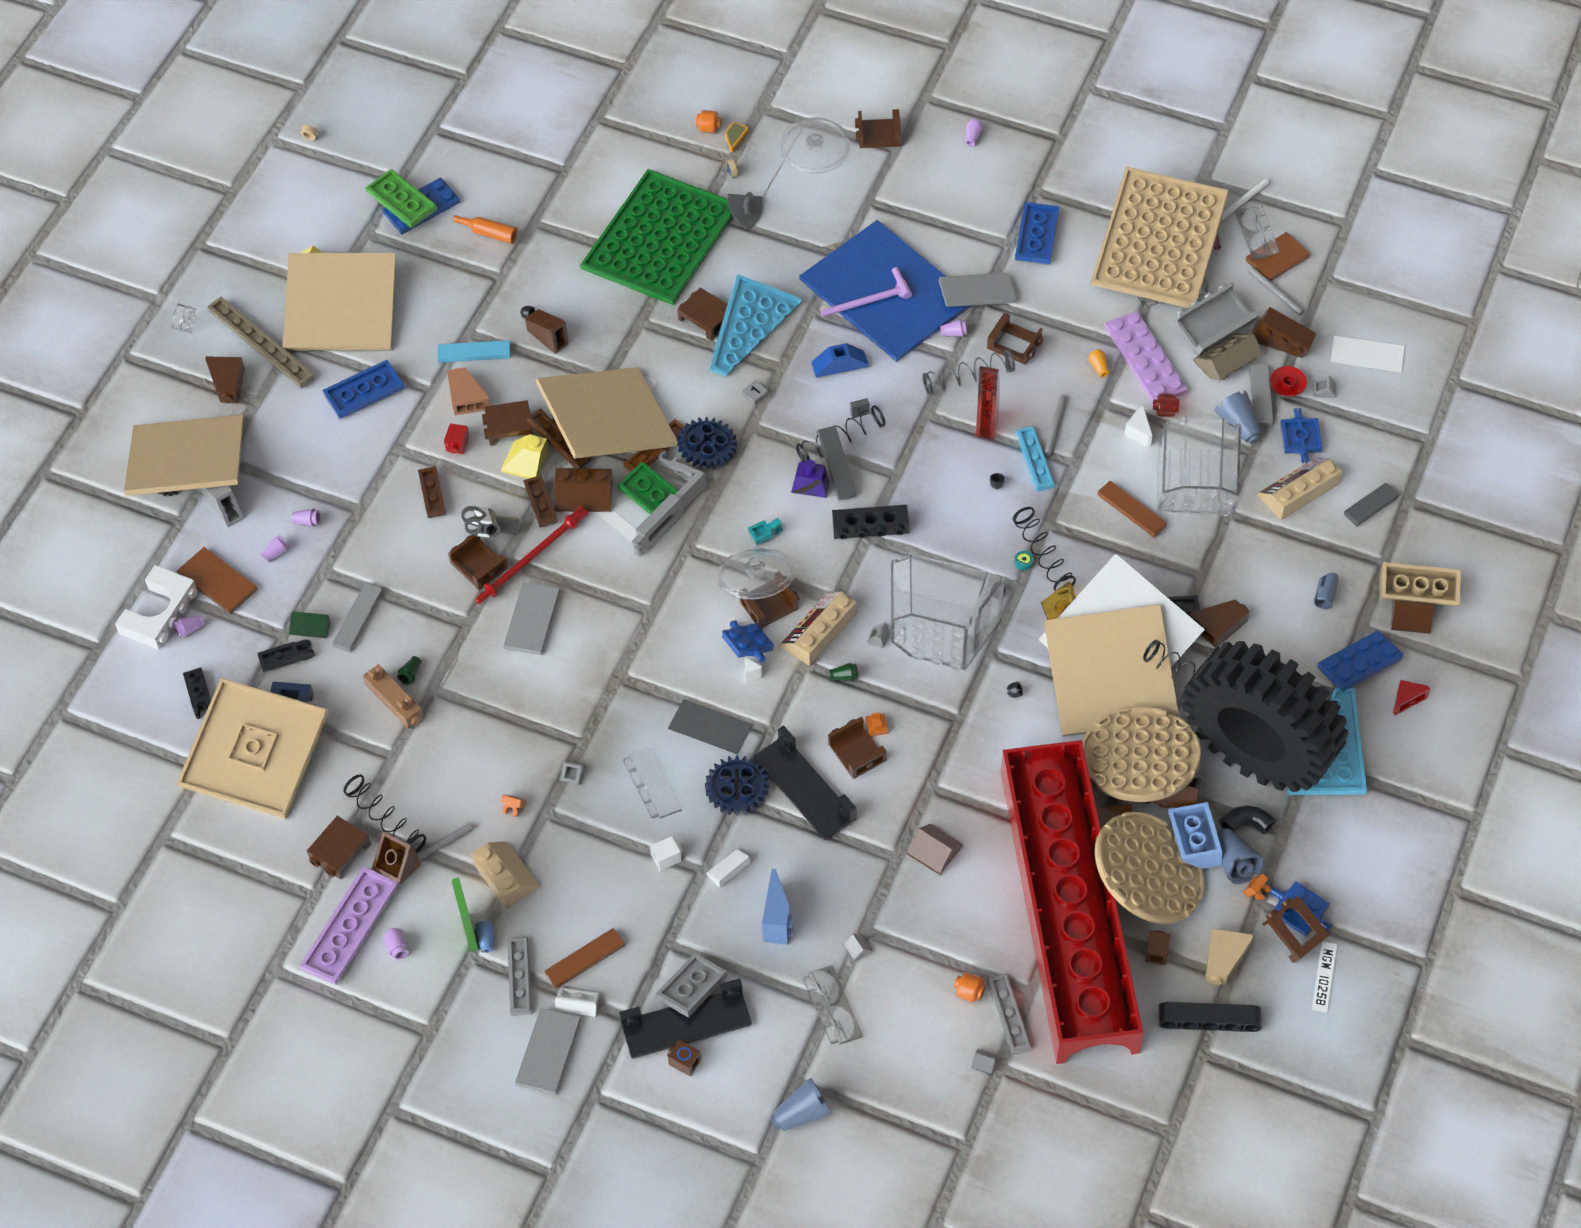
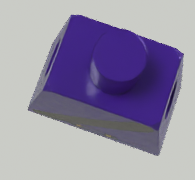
M813 460L799 462L791 493L826 498L830 481L825 466L815 464Z

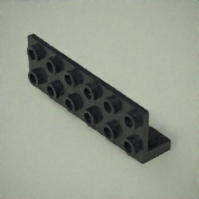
M783 725L777 729V740L755 754L754 760L760 763L761 768H765V773L824 840H827L857 819V807L845 794L840 797L837 796L796 749V738Z
M740 978L721 983V993L708 996L689 1018L671 1007L643 1015L639 1006L620 1011V1021L631 1058L634 1059L669 1049L678 1040L688 1044L751 1026L752 1021L743 996Z

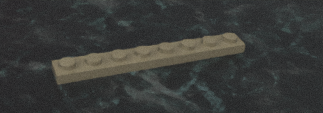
M219 297L207 306L209 312L301 389L315 379L314 373L224 298Z

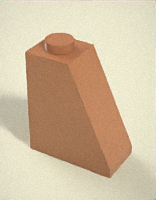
M466 368L447 370L454 416L485 411L484 406H490L488 395Z

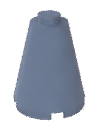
M1243 390V394H1241L1239 391L1222 400L1223 405L1220 408L1217 405L1214 409L1215 413L1244 442H1256L1260 438L1261 431L1247 392Z
M1229 828L1221 829L1217 832L1222 849V865L1228 880L1233 884H1243L1252 880L1251 876L1256 873L1258 875L1264 867L1262 856L1239 835Z
M809 1078L773 1112L774 1117L771 1120L777 1130L781 1128L783 1131L828 1117L832 1112L813 1079Z

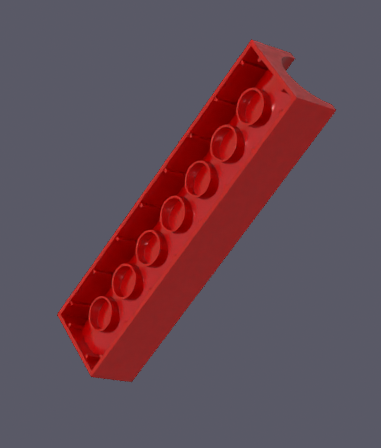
M1082 740L1004 749L1002 751L1001 777L1056 1064L1065 1063L1066 1059L1077 1051L1098 1045H1121L1128 1048L1131 1055L1139 1054L1143 1038V1028L1115 898L1103 883L1095 860V843L1101 828Z

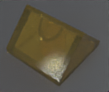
M1071 582L1065 583L1041 602L1047 620L1057 619L1076 598Z

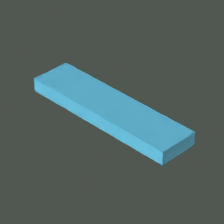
M510 340L438 344V363L510 358Z
M1034 426L1017 429L1016 436L1036 492L1054 488L1055 484Z

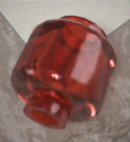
M1159 393L1157 399H1153L1152 410H1156L1158 417H1174L1176 413H1179V398H1176L1175 394Z

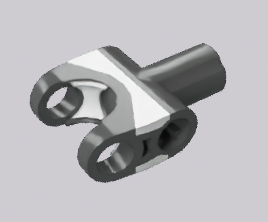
M467 506L461 512V517L465 522V530L471 535L494 538L499 533L513 535L518 533L519 518L496 515L493 509ZM473 511L475 515L467 519L465 518V513ZM468 524L474 525L477 528L471 530L468 528Z

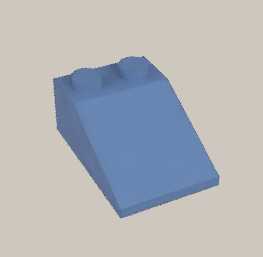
M772 868L762 920L763 942L788 945L789 937H793V916H790V907L776 869Z

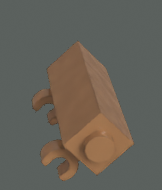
M379 664L363 675L365 685L408 730L421 722L424 718L421 707Z

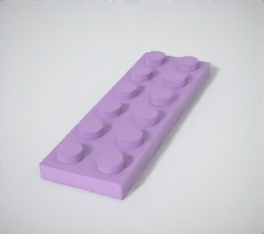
M1138 311L1105 322L1106 330L1154 406L1161 404V401L1163 403L1187 394V387Z
M362 867L300 964V968L337 985L399 887V884L388 877Z

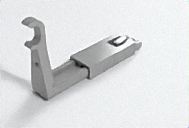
M662 451L659 454L660 464L688 482L675 495L670 494L635 529L638 535L632 540L637 556H641L646 550H649L684 514L683 510L707 486L705 473L678 462L677 457H674L671 461L666 460V451Z

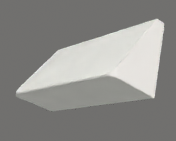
M736 849L706 874L720 888L750 864V857Z
M560 987L555 998V1011L595 1017L600 993Z

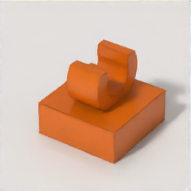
M880 712L872 713L871 716H865L870 737L888 734L885 713L880 714Z
M502 795L500 803L506 804L502 812L507 814L508 809L512 807V816H518L519 808L525 807L526 800L511 795Z
M1263 874L1254 877L1243 893L1248 898L1254 895L1257 900H1263L1265 897L1261 894V890L1265 893L1271 890L1268 885L1264 884L1268 878Z

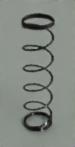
M873 405L871 412L863 410L860 415V423L853 418H848L845 423L846 431L837 425L834 426L840 428L847 435L850 443H852L847 431V421L852 419L857 422L862 428L864 435H867L862 425L863 412L871 414L880 428L885 426V417L878 406ZM874 408L878 411V413H879V415H880V417H881V419H882L883 425L880 423V421H879L878 418L876 417ZM818 434L816 446L807 440H804L802 444L798 443L796 445L798 457L802 462L806 461L804 454L806 459L810 460L809 454L803 446L804 442H809L813 445L822 458L817 442Z
M1033 507L1021 508L1014 514L1013 522L1016 527L1024 529L1022 533L1023 539L1032 542L1031 552L1035 555H1040L1038 560L1039 566L1048 569L1046 576L1049 581L1056 582L1053 586L1054 591L1057 593L1068 591L1076 583V578L1072 576V572H1069L1058 581L1049 579V570L1064 563V559L1057 560L1050 567H1043L1040 564L1042 555L1053 552L1056 549V545L1048 547L1042 554L1033 552V543L1047 537L1048 532L1039 534L1033 541L1027 540L1024 537L1025 530L1036 526L1040 519L1032 520L1026 527L1018 526L1017 524L1029 521L1035 514ZM1029 509L1032 510L1029 517L1022 521H1016L1017 516L1021 512ZM1039 520L1036 524L1029 526L1032 522ZM1046 533V535H1045L1044 537H1042L1041 539L1036 540L1039 536H1041V535H1043V534ZM1055 547L1053 550L1045 553L1048 549ZM1063 560L1060 564L1053 566L1057 562ZM1069 578L1074 579L1068 587L1056 590L1060 582Z
M1157 639L1152 641L1144 652L1143 661L1149 662L1154 658L1161 644L1164 651L1156 669L1160 667L1161 663L1169 655L1175 653L1178 655L1179 661L1171 678H1174L1177 671L1187 663L1193 664V675L1195 674V664L1192 661L1185 662L1179 666L1180 655L1178 652H1172L1164 657L1165 645ZM1156 645L1153 653L1147 658L1150 649Z
M361 774L353 776L345 784L344 794L348 797H357V806L360 809L369 808V818L374 821L381 820V829L386 831L382 827L383 819L394 811L395 806H391L382 818L373 819L370 815L371 807L379 803L383 795H378L369 807L359 806V796L370 788L371 783L363 786L364 776ZM361 777L362 780L358 787L352 792L347 793L346 790L350 783ZM367 785H369V786L367 787V789L364 790V791L361 793V791H362ZM360 790V792L358 793V795L350 796V795H353V794H355L356 792H358V791ZM407 818L399 821L394 830L386 832H393L394 835L395 831L406 823ZM419 829L415 830L406 841L412 844L416 839L424 837L422 843L415 849L416 853L423 848L427 839L424 834H418Z

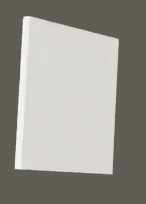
M1117 554L1109 560L1057 618L1160 605L1168 653L1178 652L1180 657L1205 630ZM1044 633L1039 638V641L1048 648L1046 633ZM1175 653L1169 655L1171 667L1179 660L1178 655Z

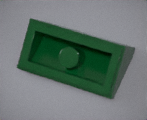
M292 611L289 635L327 638L331 624L330 618L324 614Z

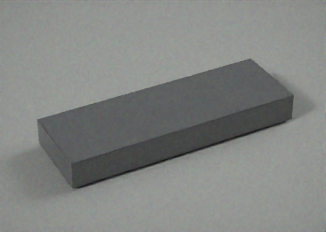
M1384 483L1346 509L1344 515L1357 527L1395 501L1399 494L1390 485Z

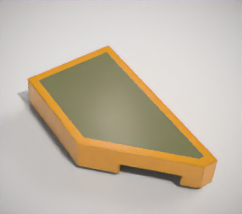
M734 121L725 132L730 152L735 150L749 132L748 127Z

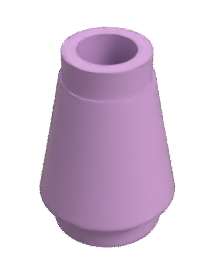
M971 119L967 123L965 138L967 145H975L983 130L981 121Z
M959 319L940 326L942 336L963 337V335L967 334L965 320L961 321Z
M315 508L293 512L292 522L315 527L321 522V513Z
M279 535L272 539L261 555L269 562L286 552L289 544Z
M201 615L181 618L174 622L175 630L179 637H186L205 626Z

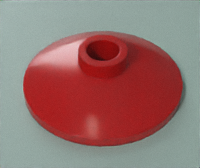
M1283 366L1277 368L1271 374L1270 384L1278 394L1292 397L1301 394L1305 390L1307 378L1298 368Z

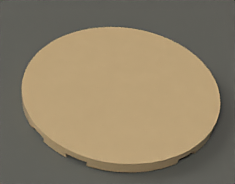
M1129 707L1120 709L1117 713L1109 716L1105 715L1094 723L1095 725L1086 732L1082 740L1091 783L1107 795L1126 801L1149 802L1176 794L1193 780L1201 763L1200 741L1197 734L1190 728V725L1182 718L1168 714L1166 710L1153 707Z
M1125 812L1122 815L1113 817L1102 827L1095 843L1096 865L1106 888L1124 908L1144 920L1159 924H1171L1182 921L1198 908L1197 906L1204 893L1203 870L1182 862L1174 831L1168 826L1166 821L1147 813Z

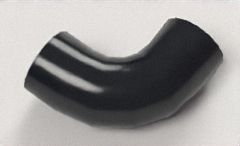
M1249 805L1235 807L1219 820L1223 829L1229 828L1236 832L1242 826L1249 825L1256 828L1262 834H1266L1276 822V819L1268 812L1259 807Z

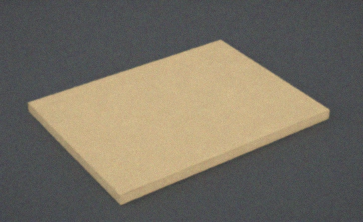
M1126 166L1091 279V285L1190 308V305L1199 299L1229 190Z

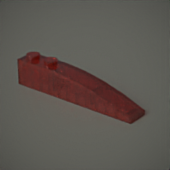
M980 366L976 436L994 439L999 418L1000 374L999 369Z

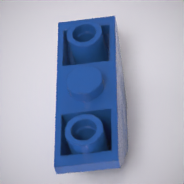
M847 343L830 346L811 361L816 378L869 367L864 350Z

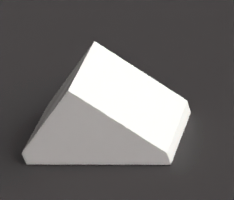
M1140 406L1127 422L1125 436L1149 447L1151 446L1152 433L1144 407Z

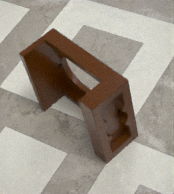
M1003 313L987 338V349L1003 356L1005 349H1009L1015 361L1026 365L1029 359H1033L1037 346L1040 347L1043 343V328L1034 333L1010 323V315ZM1008 333L1030 344L1024 353H1019L998 343L1004 334Z
M1299 896L1294 899L1288 897L1280 904L1282 908L1279 911H1276V909L1272 910L1265 916L1267 920L1262 923L1263 926L1269 924L1292 954L1288 957L1293 963L1305 956L1330 935ZM1287 909L1296 910L1315 933L1303 945L1299 943L1283 922L1282 915Z

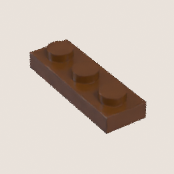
M436 466L419 469L418 474L427 517L433 518L446 515Z
M541 475L523 480L539 527L557 523V517Z

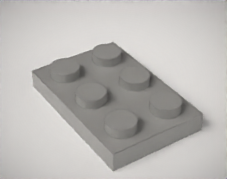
M694 953L656 993V999L689 1018L728 976L727 971Z

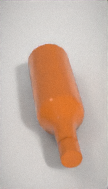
M457 215L453 217V222L470 227L475 234L513 244L516 240L517 227L483 217L473 219Z

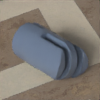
M1328 573L1319 579L1314 604L1321 609H1329L1333 605L1339 581L1336 573Z

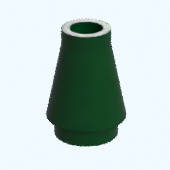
M412 656L398 670V680L403 684L414 682L419 666L422 663L421 659Z
M850 662L837 668L829 669L831 681H854V679L859 678L856 663L852 664Z

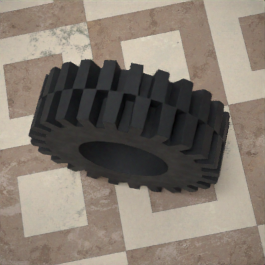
M1237 641L1234 646L1230 642L1223 643L1221 647L1216 646L1186 684L1185 690L1181 695V698L1185 700L1182 704L1183 711L1190 713L1186 718L1189 725L1199 727L1195 734H1197L1200 740L1209 739L1211 741L1207 748L1213 754L1220 751L1225 754L1226 757L1223 762L1229 767L1235 762L1241 766L1240 774L1248 778L1251 773L1256 774L1257 782L1261 785L1266 786L1271 780L1275 789L1283 791L1287 786L1291 792H1298L1301 787L1306 791L1313 784L1317 785L1347 742L1345 739L1348 737L1349 732L1344 728L1347 721L1345 716L1337 714L1341 709L1338 702L1326 700L1330 692L1325 686L1314 687L1312 685L1316 678L1308 671L1301 675L1296 671L1299 665L1297 662L1290 659L1287 664L1282 663L1280 653L1273 649L1266 656L1262 645L1255 643L1250 648H1248L1244 641Z

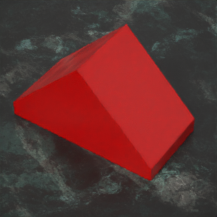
M1400 680L1393 714L1397 715L1426 700L1430 691L1429 686Z

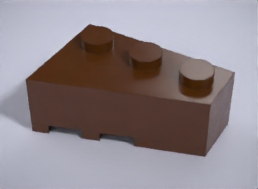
M1271 307L1265 311L1251 331V334L1255 335L1258 344L1301 358L1308 352L1317 334Z

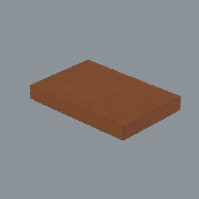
M1285 232L1267 243L1266 249L1264 245V248L1262 246L1246 256V261L1271 282L1309 258L1310 253L1290 234Z

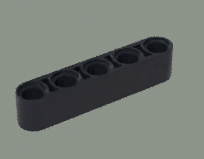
M1162 1002L1158 1005L1159 1026L1165 1029L1257 1032L1262 1029L1261 1007L1257 1005Z

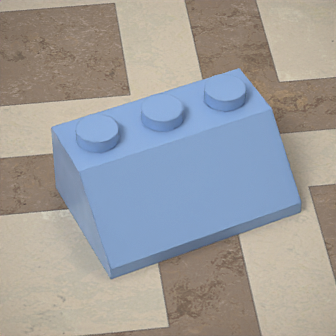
M1208 802L1168 809L1182 862L1201 869L1221 866L1222 849Z

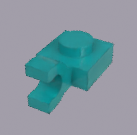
M779 518L768 524L763 520L748 527V532L757 546L772 539V533L778 534L783 532L782 523Z

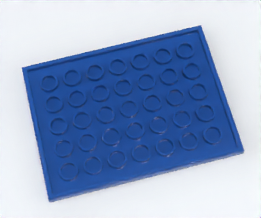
M878 220L799 275V280L833 307L894 289L897 281L892 269L898 267L912 293L910 298L903 299L899 295H895L838 312L896 362L939 331L941 325L951 322L972 306L946 307L939 285V277L946 276Z

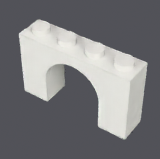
M154 565L145 579L150 591L168 597L170 599L169 606L161 614L151 617L142 616L125 609L115 625L119 634L159 649L162 643L166 642L170 631L175 628L174 622H177L180 616L186 612L188 604L196 597L198 590L194 580Z

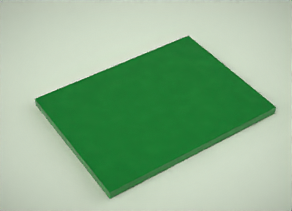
M647 169L582 261L580 268L674 305L733 218L729 209L728 199Z

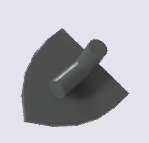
M747 192L746 195L728 194L729 209L733 217L744 229L748 230L757 222L761 215L762 196H753L751 192Z

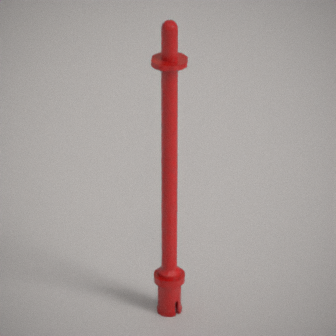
M580 506L571 515H567L564 518V523L492 585L485 583V591L476 597L475 602L481 604L489 596L497 597V589L569 528L575 529L578 526L577 524L589 515L588 511L583 506Z

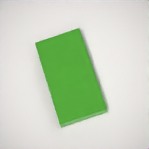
M390 169L365 187L368 194L411 229L438 209L434 202L393 169Z
M458 877L452 879L451 882L470 951L473 952L478 950Z

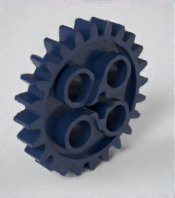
M699 417L698 422L692 419L691 425L686 423L685 428H681V433L678 434L677 446H679L678 452H682L681 457H687V463L693 461V467L699 464L700 469L706 466L707 470H709L710 466L717 469L718 464L721 467H724V462L729 464L730 458L733 459L734 453H736L737 440L736 434H733V429H728V424L722 425V420L716 423L715 418L709 421L708 417H706L705 421H702Z
M736 755L735 760L728 756L727 762L720 759L721 765L714 763L715 770L709 769V775L706 776L705 789H707L706 796H709L710 803L714 802V808L720 806L721 813L727 809L728 815L732 811H735L736 816L739 815V811L746 815L747 809L754 812V806L760 808V801H766L765 795L769 794L768 788H770L769 779L765 773V768L760 769V763L754 765V759L752 758L748 762L746 756L739 760L738 755ZM736 771H739V800H735Z

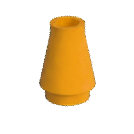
M1101 349L1092 351L1088 355V361L1101 378L1106 377L1110 372L1105 352H1102Z

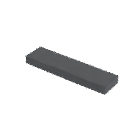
M836 426L817 430L838 501L856 497V489Z

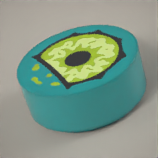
M1028 551L1018 552L1014 557L1015 566L1020 570L1030 569L1033 565V555Z

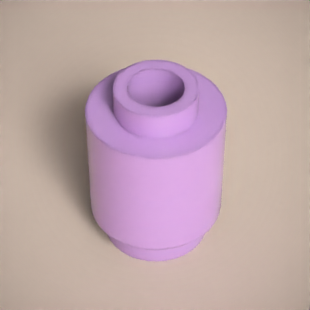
M397 928L387 930L383 939L390 955L397 960L406 957L409 954V944L403 930Z

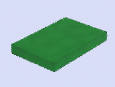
M643 461L617 485L621 492L649 514L670 494L675 495L679 491Z

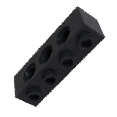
M907 505L832 510L834 539L909 534Z

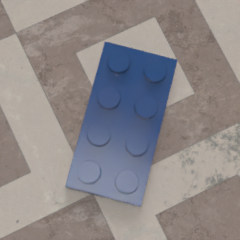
M441 177L418 189L434 202L438 209L413 228L460 203L459 197ZM386 207L382 209L383 214L401 235L411 230L408 225Z
M1025 202L1015 260L1050 264L1060 206Z
M385 360L322 391L338 418L341 419L404 389V384L389 361Z
M1377 630L1318 662L1317 668L1344 692L1403 659L1404 654Z

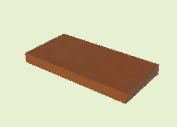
M205 547L177 570L179 575L194 580L200 592L229 614H232L258 590L256 585Z

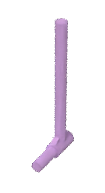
M895 267L892 269L897 281L894 289L820 310V313L824 317L895 295L908 299L912 296L906 280L903 279L899 268Z

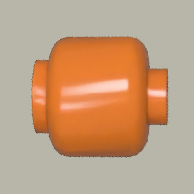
M702 110L700 114H697L696 127H699L700 132L715 133L717 128H721L722 118H719L718 112Z
M970 972L964 973L962 977L958 976L954 983V987L957 988L956 995L971 1003L976 1000L980 1001L986 989L983 978Z

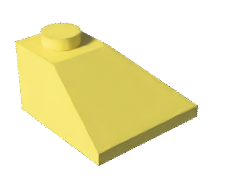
M529 434L515 440L501 472L528 479L538 476L549 452L547 439Z

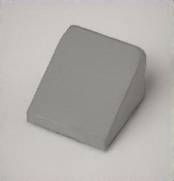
M1331 376L1313 381L1314 397H1336V384Z
M567 761L563 762L560 781L580 785L585 765Z

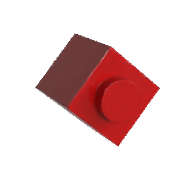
M449 424L444 438L447 452L464 454L470 438L468 426Z

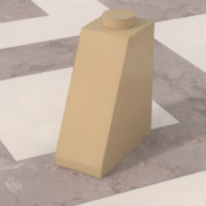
M1211 929L1205 982L1216 986L1226 985L1250 949L1253 934Z

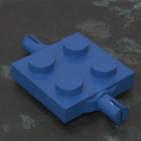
M1295 408L1293 410L1294 418L1281 419L1280 421L1284 454H1301V462L1308 463V453L1322 452L1318 418L1302 417L1301 408H1298V410Z
M732 620L729 624L732 628L722 630V638L738 658L754 656L760 663H763L766 660L763 653L773 651L774 644L757 623L740 626L736 620Z
M1297 881L1284 893L1275 886L1272 887L1269 893L1279 899L1278 904L1274 908L1276 911L1282 908L1280 904L1288 897L1294 899L1299 896L1326 931L1329 932L1332 925L1322 918L1330 903ZM1287 909L1283 912V922L1305 937L1312 930L1296 910Z

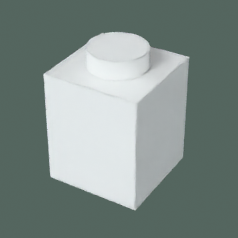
M672 836L650 846L651 856L660 871L682 861L681 853H683V849L679 842L675 843Z

